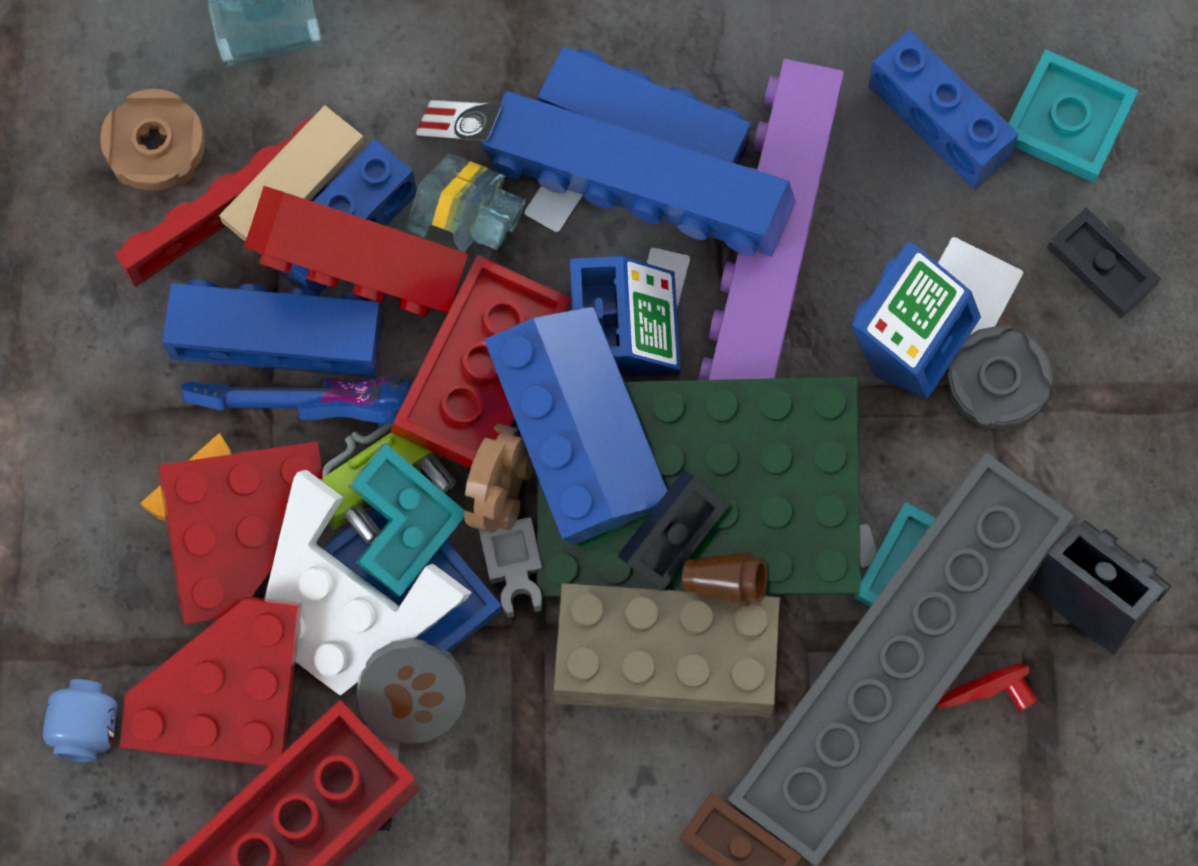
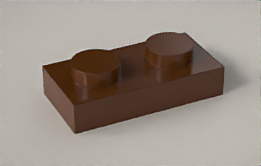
M712 792L679 837V841L714 866H797L802 858L798 853Z

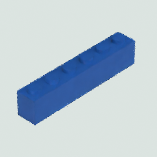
M509 91L505 92L500 102L501 110L490 136L481 143L492 163L493 169L500 174L513 179H519L521 175L536 179L544 188L559 194H565L567 190L582 194L587 201L604 209H611L613 205L628 209L632 215L646 223L659 224L661 220L678 226L681 232L695 239L706 240L707 236L725 241L728 247L744 255L753 256L755 252H759L771 257L773 256L796 203L789 180Z

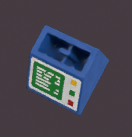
M907 241L899 255L890 259L886 264L881 282L871 297L862 301L858 306L851 327L875 377L928 400L977 325L981 315L972 291L917 245Z
M624 256L570 259L572 309L595 308L621 375L637 376L681 373L675 272Z

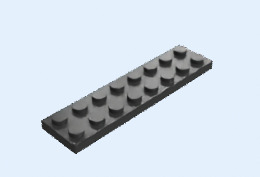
M985 452L728 798V802L802 856L810 864L818 866L1075 515Z

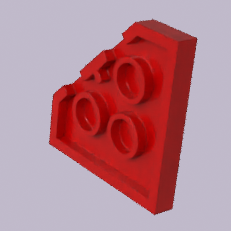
M318 441L158 466L183 625L220 619L243 599L254 595L272 570L295 475L299 471L307 470L318 479L323 478Z
M246 597L125 694L119 748L265 766L273 763L286 750L301 603Z

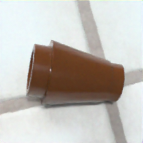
M751 552L699 558L697 560L688 559L683 567V588L685 592H694L699 595L747 607L751 601L761 602L764 598L767 586L766 562L763 558L753 557Z

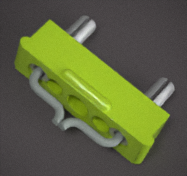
M393 423L383 425L368 436H361L356 431L346 437L347 449L324 466L322 471L323 478L320 479L344 497L328 524L333 530H336L349 521L367 544H370L380 533V529L365 512V509L371 505L349 488L348 485L381 445L386 443L419 472L424 470L433 483L444 493L448 489H452L456 483L455 479L439 461L443 456L393 433H389L331 472L334 467L354 453L355 441L361 444H369L390 431Z

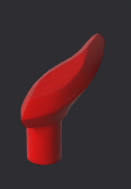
M1012 664L954 688L943 695L935 707L937 709L953 707L975 699L991 698L1004 689L1019 712L1038 700L1023 678L1029 674V665Z

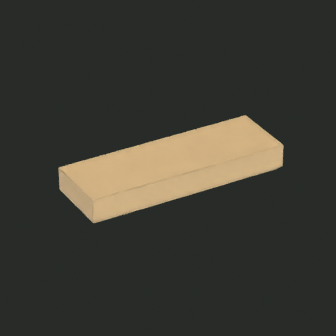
M324 105L219 215L221 222L246 241L263 186L311 201L365 144L363 135Z

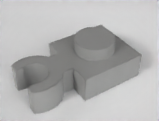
M531 517L517 520L511 530L499 528L494 533L479 530L490 584L504 581L507 584L501 593V604L505 615L508 618L514 617L512 600L518 594L529 595L535 612L541 611V591L534 582L528 579V576L536 575L537 570L542 569Z

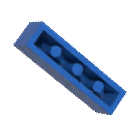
M563 46L538 95V101L735 164H739L749 143L751 123L745 121L743 116L737 111L724 106L714 108L699 102L692 93L679 87L667 89L651 82L647 75L636 69L625 68L621 70L605 63L599 55L586 49L575 51Z
M193 279L187 281V285L171 283L162 343L170 359L376 378L384 319L379 302L353 293L343 294L341 298L321 297L318 292L309 289H292L290 294L269 292L267 288L255 284H242L238 289L218 288L217 284L207 280Z

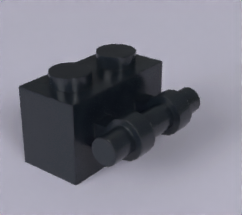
M1084 520L1081 524L1076 523L1047 553L1027 589L1108 652L1115 655L1140 627L1156 601L1160 602L1172 585L1155 573L1158 568L1144 558L1140 562L1116 544L1119 538L1107 529L1101 532Z

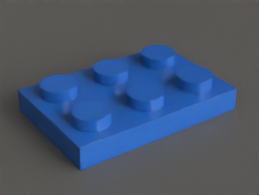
M374 508L367 513L380 531L389 522L388 519ZM353 525L322 548L399 606H401L423 569L420 571L401 596L396 597L355 563L370 544L364 541ZM445 540L425 566L436 565L472 593L467 600L458 607L453 608L439 619L434 626L415 639L427 641V645L435 646L438 649L442 647L448 652H452L502 612L503 609L502 605L457 551Z

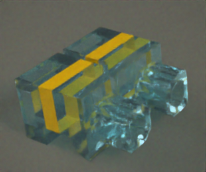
M449 152L435 169L420 182L406 230L426 237L436 226L452 232L454 243L462 252H465L473 241L497 250L503 243L507 230L512 232L517 226L525 199L501 189L505 175Z

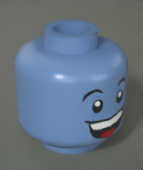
M74 679L70 680L68 689H60L49 695L43 728V740L45 744L54 748L53 756L70 761L95 762L97 754L105 753L111 749L118 704L115 699L102 693L103 685L101 683Z

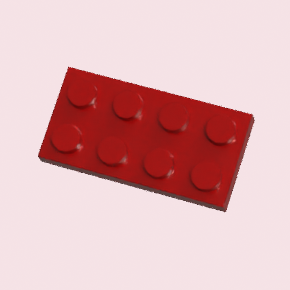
M477 255L393 422L390 433L471 469L477 451L485 437L496 440L499 436V433L493 428L497 424L512 426L515 420L484 339L532 318L566 312L572 298Z

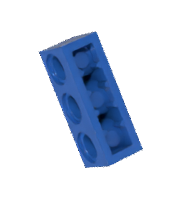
M909 29L873 61L868 87L974 190L1011 158L1019 133L913 31Z
M374 139L313 202L387 226L418 193L413 170L379 141ZM292 264L290 273L277 270L297 289H309L320 294L327 287V285L307 279L308 268Z

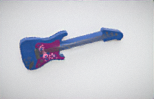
M380 376L361 381H343L326 378L322 380L323 388L229 387V385L187 382L181 386L183 401L216 410H225L226 407L298 409L299 419L302 420L347 417L378 423L379 429L385 424L394 422L411 387L410 381L404 377Z

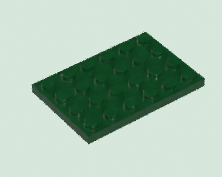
M857 376L624 382L667 490L670 489L685 469L730 505L688 559L697 560L699 558L751 552L753 557L763 558L766 562L767 586L765 595L861 594L859 379ZM537 476V547L542 569L537 570V586L541 591L542 598H561L562 583L661 590L617 556L649 514L573 545L562 539ZM684 565L664 590L685 591L682 583Z

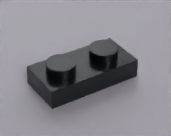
M1087 207L1049 241L1047 246L1064 265L1121 319L1146 297L1161 280L1148 265Z
M684 469L617 556L663 591L730 505Z

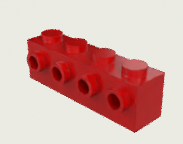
M263 186L244 245L246 248L262 253L259 264L286 273H290L292 264H296L309 269L306 276L307 279L333 288H337L339 279L355 283L352 291L353 294L381 303L385 293L400 298L398 308L424 317L428 316L430 308L445 313L449 312L468 257V253L267 186Z

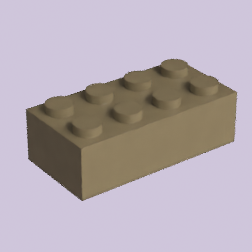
M562 583L554 680L555 703L771 718L775 696L780 598L764 597L761 602L751 601L749 606L745 607L694 592Z

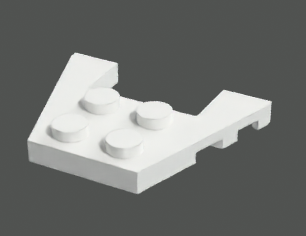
M303 470L297 472L293 479L265 599L301 603L295 662L341 696L357 686L359 675H361V671L366 666V661L373 652L393 641L415 639L425 633L439 619L467 600L472 592L436 565L431 564L425 566L401 606L397 605L317 545V540L344 497L309 471Z

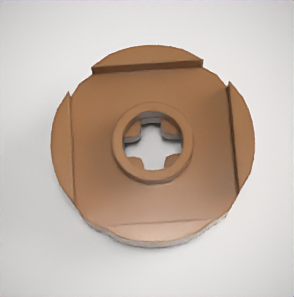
M145 89L125 98L126 103L119 106L115 113L113 109L109 112L101 128L100 142L103 155L118 181L145 191L165 190L175 185H185L191 181L195 175V168L201 162L204 154L205 133L199 116L195 110L193 111L189 105L184 103L183 98L168 90ZM151 130H159L161 138L166 139L163 145H160L157 149L148 150L146 145L140 144L141 139L149 138Z
M497 424L493 428L499 433L496 440L485 437L477 451L466 484L465 496L474 498L475 501L474 513L464 510L465 522L469 527L488 533H494L499 528L506 530L513 528L520 511V501L517 500L523 479L529 480L535 470L520 430L505 424Z

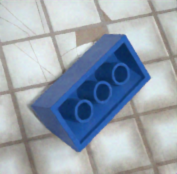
M588 307L532 318L484 339L562 539L576 545L650 514L668 490L595 308Z

